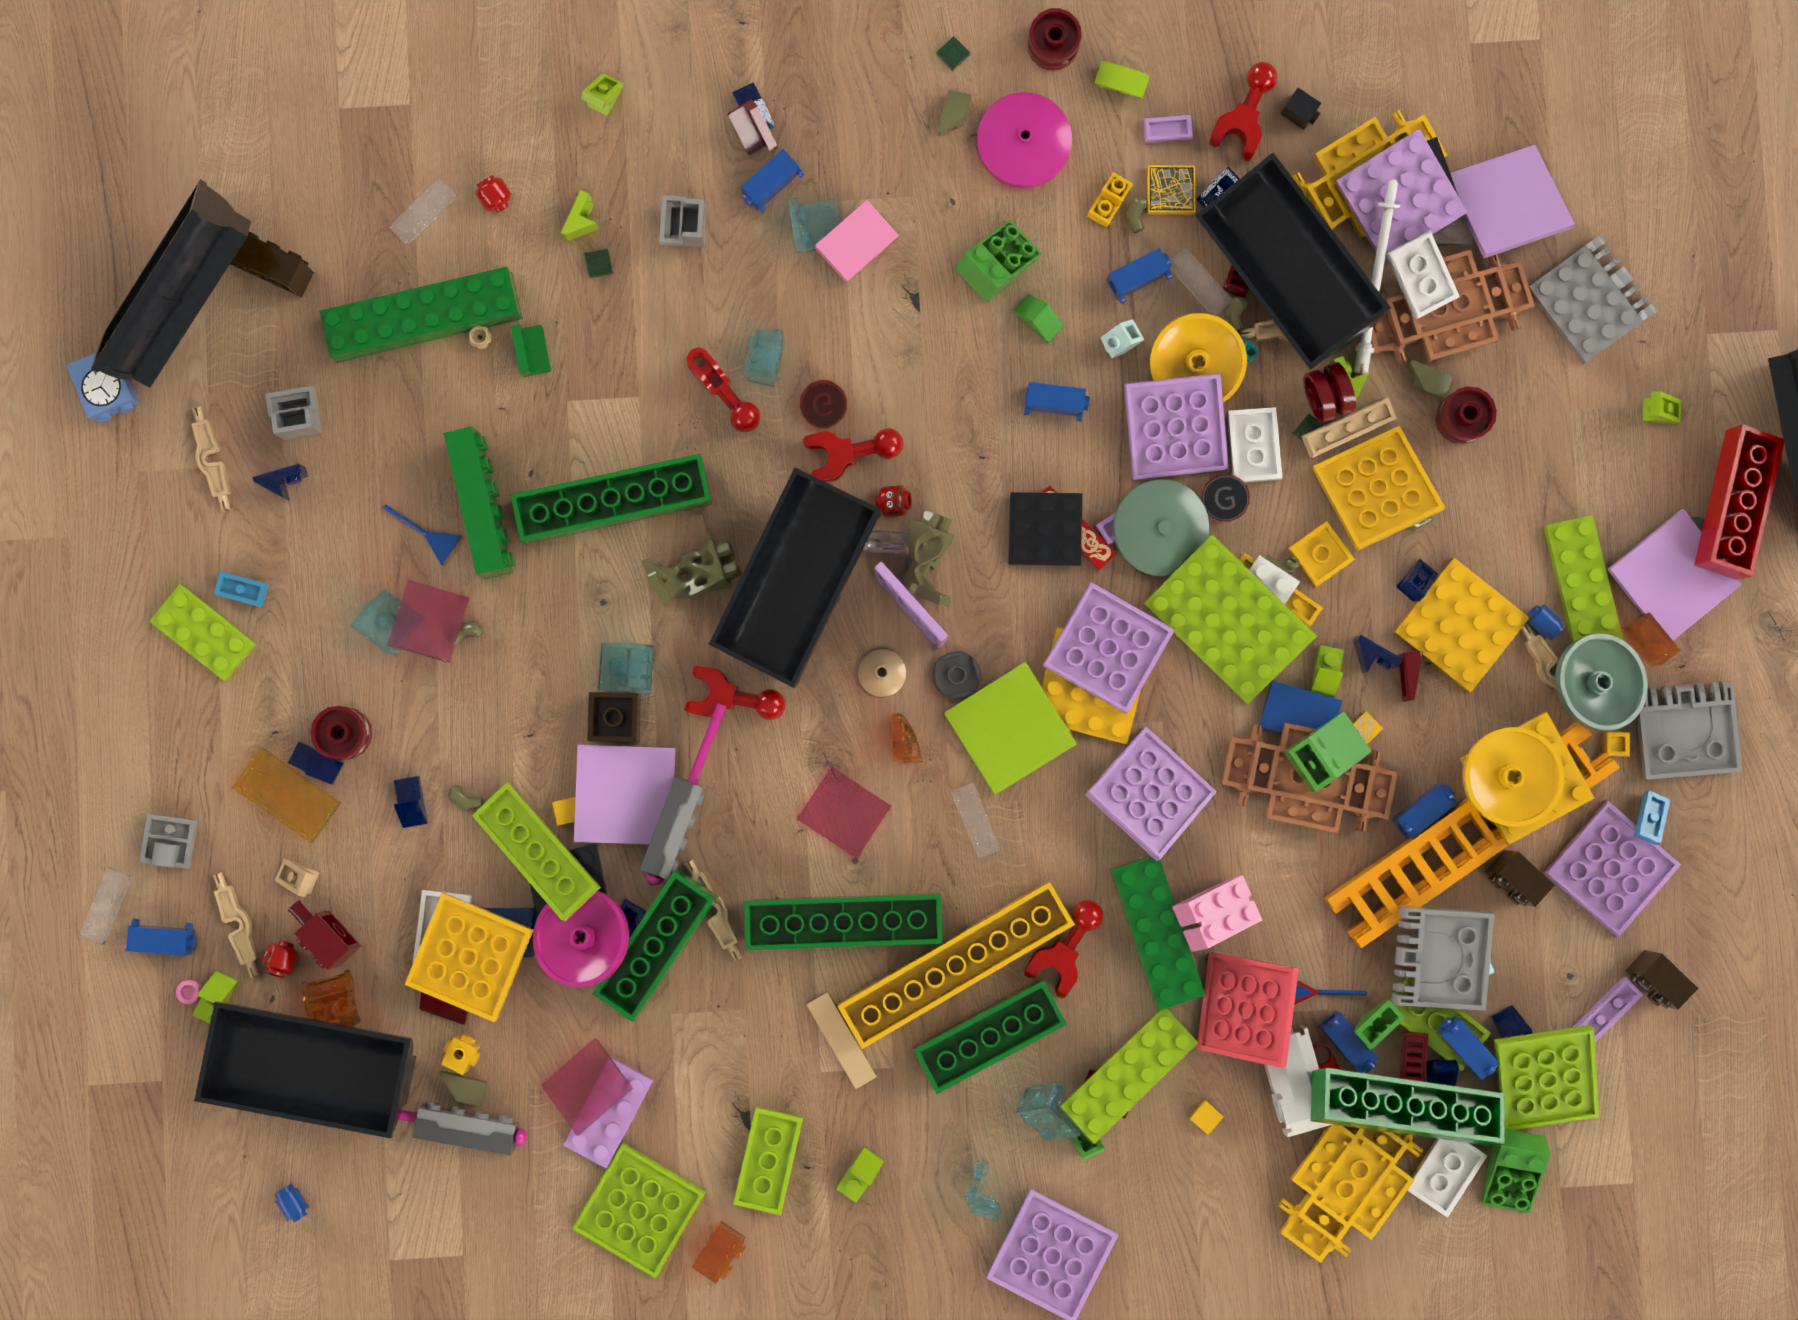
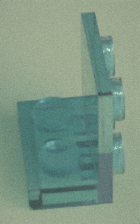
M798 198L788 199L796 253L817 251L814 246L840 224L837 201L832 199L799 205Z
M1059 1082L1027 1088L1016 1111L1027 1125L1035 1128L1040 1133V1136L1048 1141L1077 1137L1082 1132L1056 1109L1061 1102V1096L1065 1089Z
M982 1156L981 1162L977 1161L973 1170L975 1182L973 1186L969 1185L965 1197L967 1200L966 1204L969 1205L970 1213L999 1222L1001 1208L999 1203L995 1202L996 1198L987 1194H982V1197H980L989 1169L988 1159Z

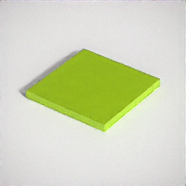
M1027 662L1022 663L944 713L995 795L1078 744Z
M1592 1025L1494 1039L1495 1058L1500 1063L1496 1067L1498 1093L1505 1094V1129L1515 1131L1600 1117L1595 1035Z
M622 1142L573 1225L572 1230L656 1279L705 1196L706 1191Z

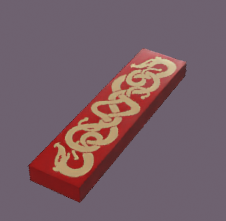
M1049 485L1042 493L1057 492ZM1082 518L1081 553L1100 570L1117 553Z

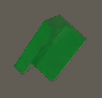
M520 324L511 326L520 374L523 377L551 372L542 325L523 328Z

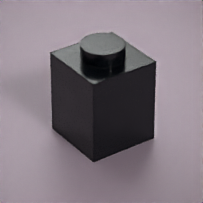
M1297 88L1282 110L1281 115L1304 130L1308 123L1313 125L1321 114L1317 111L1321 102L1300 88Z

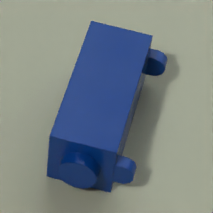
M782 149L741 186L743 194L741 198L750 208L754 206L763 213L766 210L764 207L766 203L797 175L802 178L804 173L799 168V165Z
M1158 248L1109 273L1106 280L1116 299L1123 304L1126 302L1125 296L1164 276L1167 280L1172 279L1173 277L1170 272L1171 261L1168 255L1162 253L1161 249Z
M1029 382L1024 415H1029L1030 411L1077 416V421L1082 422L1083 411H1088L1089 396H1085L1086 389Z
M1435 784L1395 816L1392 821L1406 839H1413L1457 804V801L1454 799L1456 795L1448 785Z
M133 918L131 926H128L126 951L181 956L193 954V950L197 946V936H194L193 923H186L185 929L140 925V920Z
M1334 1011L1318 1025L1320 1030L1356 1072L1368 1073L1376 1066L1375 1062L1379 1057L1373 1050L1369 1051L1353 1033V1026L1342 1013Z
M1455 1016L1452 1018L1448 1017L1440 1023V1029L1436 1033L1476 1078L1483 1080L1487 1075L1489 1076L1495 1072V1068L1500 1063L1460 1018Z

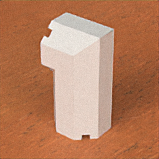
M1298 1026L1299 1031L1293 1032L1291 1027L1286 1068L1264 1064L1271 1091L1275 1093L1271 1095L1279 1123L1284 1122L1286 1128H1282L1287 1137L1332 1125L1310 1121L1312 1071L1318 1070L1319 1066L1308 1029L1305 1026Z

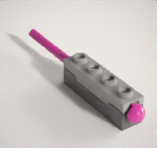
M717 703L688 780L678 776L674 778L640 870L649 872L646 873V880L650 885H660L664 878L668 879L669 874H673L678 867L679 861L675 860L678 851L683 852L688 840V838L684 837L686 829H692L697 817L693 815L696 805L701 806L705 793L701 791L703 786L698 784V779L727 706Z
M427 1102L426 1105L418 1108V1112L402 1110L399 1120L415 1123L413 1138L505 1155H511L514 1152L515 1146H522L527 1141V1132L523 1128H519V1122L513 1121V1117L499 1115V1118L489 1117L490 1113L484 1111H475L472 1114L465 1112V1108L451 1107L450 1109L441 1108L439 1103Z

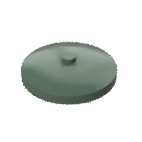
M1152 480L1130 490L1119 503L1113 520V537L1119 553L1130 566L1148 575H1172L1209 536V519L1202 501L1190 488L1172 480Z
M1593 634L1579 638L1564 650L1557 664L1555 685L1559 701L1566 713L1585 728L1594 731H1611L1630 724L1644 707L1648 691V681L1644 665L1635 650L1618 637L1608 634Z

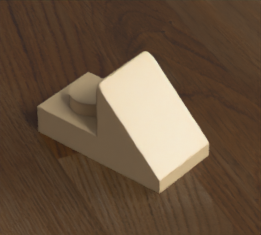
M284 858L275 881L294 894L305 897L306 894H311L319 872Z

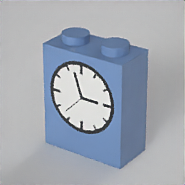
M95 353L66 366L87 418L98 423H104L111 420L115 414L133 411L134 407L141 404L132 380L114 378L100 371L97 373L91 369Z

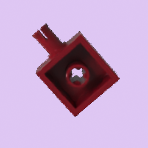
M300 900L287 910L302 925L294 933L298 937V944L304 950H310L315 956L313 958L315 963L322 969L326 968L329 970L341 966L361 947L360 943L330 910L316 913L313 916Z

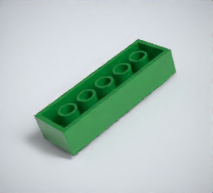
M472 426L445 432L443 434L476 575L486 580L513 573L512 567L515 566V559L513 553L508 551L507 543H510L508 531L503 529L501 520H504L505 517L502 506H498L496 497L499 496V490L496 482L493 483L491 478L494 469L491 460H487L485 451L488 450L486 437L482 436L481 432H478Z
M1151 856L1111 868V876L1155 1008L1160 1011L1205 996L1188 942L1183 933L1184 929L1180 926L1172 908L1175 902L1161 860L1156 861Z
M681 870L674 871L629 938L628 949L621 965L608 979L599 983L593 995L633 1022L638 1019L719 896Z
M1041 978L914 1046L913 1050L936 1094H939L1066 1026L1067 1023L1045 981Z

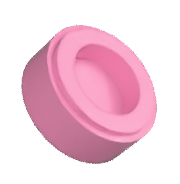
M185 980L178 985L176 996L183 1004H193L200 1000L201 997L198 996V993L203 987L196 980Z

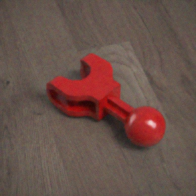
M1259 62L1249 69L1247 83L1250 89L1243 104L1238 102L1235 110L1227 112L1218 118L1210 136L1209 145L1217 147L1226 135L1235 134L1242 139L1244 144L1241 158L1248 162L1252 159L1262 139V130L1258 124L1260 112L1256 108L1263 93L1271 91L1278 79L1277 71L1273 65L1267 62Z
M700 347L692 349L687 356L689 370L713 397L717 394L731 410L730 421L735 429L741 432L754 430L759 425L761 419L757 406L751 402H742L728 386L730 384L729 378L705 349ZM697 358H702L705 363L702 366H696L693 361Z
M892 428L880 430L876 433L873 440L852 444L850 438L841 439L829 431L810 434L803 438V444L806 448L824 449L829 454L826 465L811 472L812 476L824 482H832L841 478L846 468L856 464L855 458L877 454L885 459L895 458L901 453L904 444L901 434Z
M703 666L693 667V676L705 680L709 685L710 693L703 701H688L684 709L686 712L712 717L716 705L719 703L727 706L726 709L734 710L735 705L756 709L758 715L763 719L774 720L779 718L785 711V699L777 690L767 689L759 693V695L738 691L739 686L730 684L727 677L720 670Z
M1083 900L1075 905L1072 912V919L1075 925L1071 927L1063 942L1057 939L1053 945L1037 949L1024 970L1026 977L1034 978L1045 967L1056 968L1060 973V979L1055 992L1061 999L1068 995L1078 979V971L1075 966V961L1079 955L1078 951L1075 950L1086 931L1095 930L1101 925L1103 920L1102 908L1092 900Z

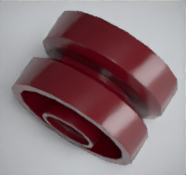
M1050 8L1040 12L1033 20L1028 36V53L1032 61L1046 70H1061L1068 67L1076 58L1082 38L1081 26L1077 18L1069 11L1061 8Z
M1337 362L1324 367L1323 373L1317 369L1304 374L1305 394L1314 416L1320 423L1335 419L1336 412L1340 416L1355 412L1356 398L1354 389L1342 364Z
M1468 386L1456 390L1441 401L1436 410L1435 421L1438 431L1445 439L1455 444L1464 445L1476 441L1492 429L1496 422L1497 409L1494 400L1487 392L1477 387Z
M343 706L328 707L321 711L313 720L310 731L311 740L316 750L325 757L337 760L354 759L360 756L369 747L372 738L371 723L366 715L358 709ZM342 729H344L345 732L343 737L340 736V731Z

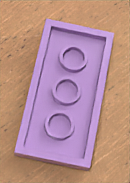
M610 1057L564 1146L607 1168L654 1079Z

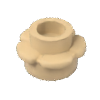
M476 326L469 332V343L478 349L486 348L488 343L492 341V334L485 326Z

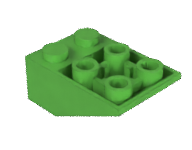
M1009 220L967 251L954 269L988 303L1034 263L1042 253Z
M1343 711L1283 752L1309 791L1317 792L1337 779L1372 751Z
M1505 1129V1144L1490 1146L1481 1200L1483 1205L1527 1213L1531 1212L1551 1155L1545 1136Z

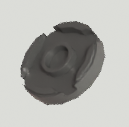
M961 651L950 652L942 656L936 663L933 672L934 683L938 691L945 697L964 699L972 695L978 688L981 680V669L977 661L969 654Z

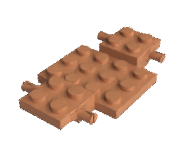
M1471 249L1443 257L1460 297L1418 319H1414L1404 294L1387 297L1384 284H1381L1379 292L1391 309L1375 322L1376 325L1373 326L1371 338L1372 347L1375 348L1373 355L1385 351H1394L1397 365L1407 362L1403 348L1422 340L1427 360L1431 362L1498 342L1499 337L1493 321L1495 319L1508 318L1511 331L1521 329L1517 315L1522 311L1535 307L1521 261L1513 264H1501L1498 254L1488 257L1491 268L1478 272Z
M1284 723L1279 746L1266 744L1261 741L1263 726L1253 724L1251 738L1240 739L1230 737L1221 784L1234 787L1240 791L1237 805L1247 807L1249 793L1270 794L1265 818L1332 833L1339 832L1343 810L1358 816L1355 830L1366 832L1368 818L1389 819L1398 772L1386 770L1379 766L1382 751L1371 749L1372 752L1368 764L1356 763L1319 791L1310 792L1283 751L1316 729Z

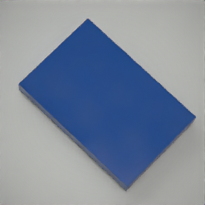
M1272 680L1259 725L1263 726V729L1281 734L1284 723L1317 729L1339 714L1342 700Z

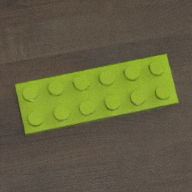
M1593 515L1543 526L1571 642L1573 643L1579 638L1593 634H1608L1623 640Z
M506 782L472 815L562 921L566 922L601 888L511 783Z
M1168 1009L1160 1010L1059 1108L1092 1144H1095L1181 1061L1198 1042Z

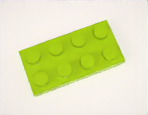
M183 584L177 586L149 621L223 681H228L257 645L256 642Z
M1407 977L1403 983L1412 985L1413 977ZM1396 991V992H1400V993H1408V994H1411V992ZM1395 1005L1405 1017L1400 1025L1409 1032L1428 1033V1047L1461 1072L1466 1066L1436 1033L1440 1029V1023L1448 1017L1452 1018L1455 1016L1460 1018L1482 1044L1491 1034L1461 1009Z
M758 1106L755 1107L733 1205L776 1215L782 1214L803 1117Z

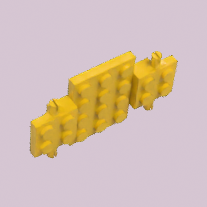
M1400 110L1391 114L1398 128L1389 136L1385 134L1375 116L1313 154L1314 159L1324 174L1323 177L1315 182L1306 184L1300 172L1292 176L1332 230L1339 223L1349 218L1360 238L1365 236L1335 181L1417 129H1420L1426 141L1437 137L1425 114L1408 122L1405 121ZM1439 141L1444 157L1448 156Z
M1329 1125L1290 1178L1307 1191V1194L1296 1206H1293L1285 1198L1281 1199L1283 1204L1279 1202L1278 1207L1288 1213L1289 1216L1279 1232L1320 1263L1334 1249L1344 1255V1257H1347L1349 1254L1346 1251L1350 1253L1352 1249L1341 1242V1239L1351 1226H1354L1371 1240L1374 1238L1415 1181V1179L1395 1164L1406 1149L1416 1157H1419L1421 1154L1413 1148L1421 1153L1423 1148L1412 1141L1414 1135L1355 1127L1350 1132L1341 1125Z

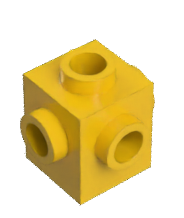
M467 1034L457 1035L453 1040L449 1039L443 1049V1052L446 1054L441 1065L464 1075L468 1072L470 1066L474 1067L481 1055L478 1052L481 1045L475 1043L476 1039Z

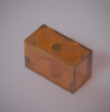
M1650 612L1638 615L1621 629L1651 667L1663 665L1680 651L1679 647Z
M721 1221L693 1262L692 1268L715 1284L720 1278L724 1280L732 1269L729 1265L734 1257L738 1259L746 1248L743 1245L745 1236Z

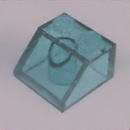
M756 330L755 336H750L748 350L751 351L749 360L745 359L742 373L746 374L747 381L775 387L785 344L782 330Z
M385 589L362 609L350 626L385 653L396 657L424 618Z
M602 643L598 691L650 694L654 645Z

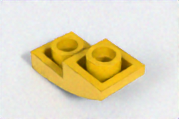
M1113 172L1089 210L1087 217L1107 228L1132 188L1133 183Z

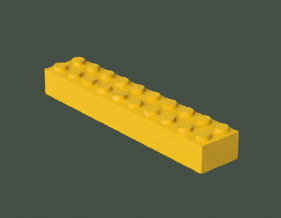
M1047 881L947 939L943 944L937 945L841 1001L837 1007L860 1047L864 1049L1075 924L1053 886Z

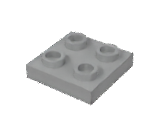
M147 814L139 862L150 863L156 866L191 869L199 820Z

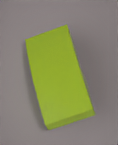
M1101 61L1094 84L1118 91L1123 95L1143 99L1150 76L1128 67Z

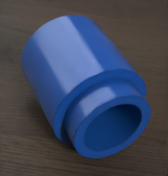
M1545 604L1541 607L1536 605L1527 615L1530 617L1527 622L1541 635L1551 640L1559 635L1565 627L1561 623L1562 619Z
M292 1184L274 1194L277 1199L275 1202L287 1221L292 1219L295 1223L307 1215L305 1210L309 1206L298 1188H294Z

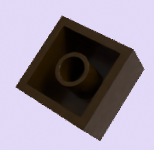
M589 692L587 741L640 743L641 694Z
M1504 850L1485 871L1490 876L1488 878L1489 881L1500 889L1502 887L1508 892L1506 895L1508 899L1516 905L1520 903L1523 906L1536 907L1555 886L1519 851Z
M1644 950L1625 970L1631 976L1629 980L1637 988H1643L1648 993L1647 998L1656 1006L1662 1005L1666 1009L1670 1007L1679 1010L1699 989L1662 953Z

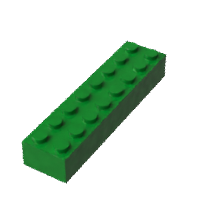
M508 267L319 311L329 356L337 363L470 332L476 326L488 328L523 319L513 274Z
M701 453L511 494L520 542L524 545L713 504Z
M940 893L753 899L744 901L746 951L943 944Z
M1323 1068L1312 1071L1310 1121L1491 1146L1505 1144V1094Z

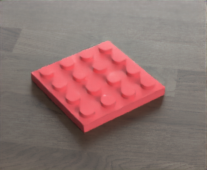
M1209 952L1197 1049L1278 1068H1286L1299 968Z

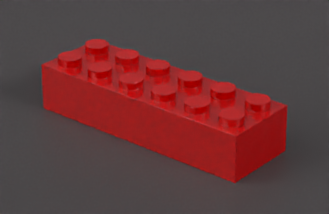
M1744 424L1726 430L1694 566L1735 580L1753 577L1784 447L1783 438Z

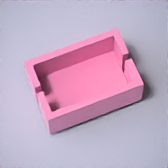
M1243 875L1226 879L1172 906L1181 927L1196 923L1200 925V927L1183 931L1191 952L1208 949L1262 921L1254 900L1250 901L1248 898L1251 896V893Z

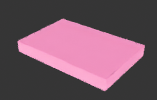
M866 200L820 240L814 248L847 283L894 242L899 235L870 202Z

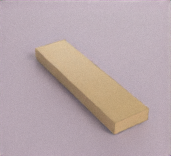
M1384 397L1301 437L1309 457L1314 458L1397 418L1389 398Z
M828 991L807 1003L808 1009L855 1089L876 1078L877 1075Z

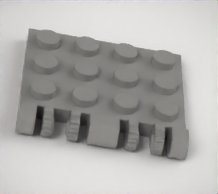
M1601 234L1529 286L1533 299L1582 364L1591 360L1658 311L1653 303L1639 313L1635 311L1650 300L1647 295L1638 299L1632 306L1626 298L1635 294L1641 288L1638 283L1625 293H1621L1620 289L1634 280L1625 266L1611 276L1606 273L1621 262L1618 257L1608 262V265L1604 268L1597 261L1601 257H1605L1612 250L1608 245L1595 256L1592 254L1593 251L1606 243Z
M1720 681L1719 684L1718 682H1711L1709 684V696L1712 701L1706 702L1703 683H1696L1694 688L1692 684L1673 685L1672 692L1670 686H1663L1661 688V695L1664 705L1658 706L1655 687H1648L1644 707L1637 716L1643 780L1743 772L1732 681Z
M1400 906L1399 917L1418 920H1398V926L1405 929H1417L1416 936L1397 935L1398 942L1415 944V947L1396 946L1395 964L1414 967L1413 969L1394 968V975L1413 977L1412 985L1400 982L1393 983V990L1411 992V994L1394 992L1392 993L1391 1002L1399 1006L1486 1010L1494 913Z

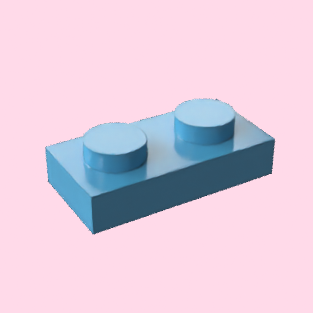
M220 571L214 595L263 608L269 584Z
M1652 791L1644 792L1634 837L1653 845L1661 844L1671 799Z

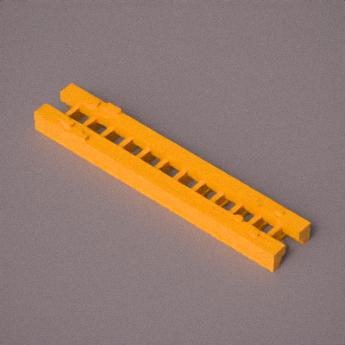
M1575 722L1559 733L1568 751L1580 766L1579 771L1589 789L1620 768L1615 760L1608 758L1606 753H1600L1590 760L1585 751L1578 747L1581 742L1592 735L1590 729ZM1466 798L1443 814L1415 838L1407 839L1325 896L1323 900L1333 914H1337L1351 903L1354 904L1363 920L1347 930L1346 933L1356 947L1363 948L1396 925L1398 920L1404 919L1399 917L1400 906L1420 908L1509 845L1505 843L1497 826L1492 830L1488 828L1479 813L1473 808L1468 798ZM1470 820L1482 835L1472 844L1469 843L1460 830V827ZM1452 834L1462 849L1452 858H1450L1440 844V841ZM1430 848L1434 850L1443 863L1433 871L1421 856L1422 853ZM1411 861L1423 877L1413 885L1401 869ZM1391 875L1403 890V892L1391 898L1381 883ZM1371 889H1373L1383 904L1373 913L1361 897Z

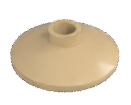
M877 649L869 652L862 659L858 669V677L862 687L868 693L877 697H887L895 694L903 686L906 678V668L901 657L895 652L888 649ZM885 668L887 671L886 676L880 677L877 674L878 669Z

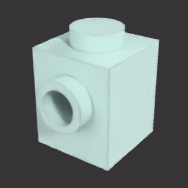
M1133 319L1118 324L1100 337L1105 350L1110 354L1111 358L1125 354L1145 340Z

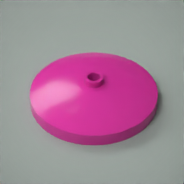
M1028 92L1007 95L991 105L982 117L977 133V150L986 170L1001 183L1016 188L1037 187L1052 180L1065 166L1072 145L1070 124L1063 111L1050 99ZM1027 135L1029 138L1023 139L1021 136Z
M597 891L566 922L562 921L552 908L546 904L536 920L533 931V948L540 967L554 981L570 987H590L608 979L621 965L629 944V928L624 912L610 896L600 891Z

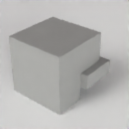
M662 195L659 244L705 247L707 224L705 201L703 199H687L686 196Z
M314 386L265 394L268 417L272 422L273 434L283 440L322 434Z

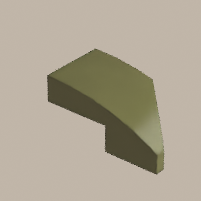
M948 89L938 136L945 135V131L954 127L956 129L962 127L971 101L970 94Z
M1407 360V367L1411 368L1414 381H1412L1413 386L1420 387V390L1437 399H1445L1453 377L1420 362Z
M440 1070L439 1074L456 1102L481 1107L487 1086L486 1081Z

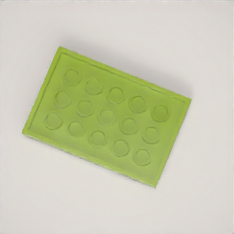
M1213 534L1144 602L1164 624L1175 630L1174 633L1247 704L1317 637L1289 607Z

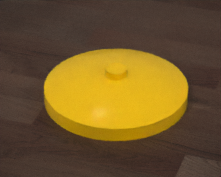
M1191 313L1171 321L1156 337L1150 354V371L1153 381L1220 373L1223 403L1238 390L1244 379L1247 367L1245 345L1238 332L1224 319L1208 313Z
M1502 728L1484 735L1472 746L1463 766V786L1469 802L1481 816L1498 825L1520 827L1540 821L1554 809L1564 787V769L1555 748L1540 734L1524 728Z

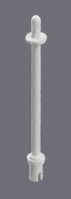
M1394 179L1388 182L1385 203L1378 202V206L1384 207L1371 280L1378 291H1380L1393 210L1399 209L1401 206L1395 204L1398 182ZM1373 327L1362 335L1361 342L1355 345L1357 353L1353 369L1354 373H1360L1361 364H1363L1362 374L1368 373L1371 353H1374L1375 349L1371 344Z

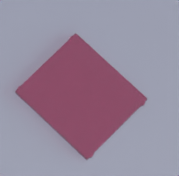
M408 580L387 645L450 663L469 597Z
M831 766L802 812L798 814L797 820L850 855L858 858L886 813L890 811L891 805Z
M597 1038L593 1039L541 1085L577 1136L633 1089Z

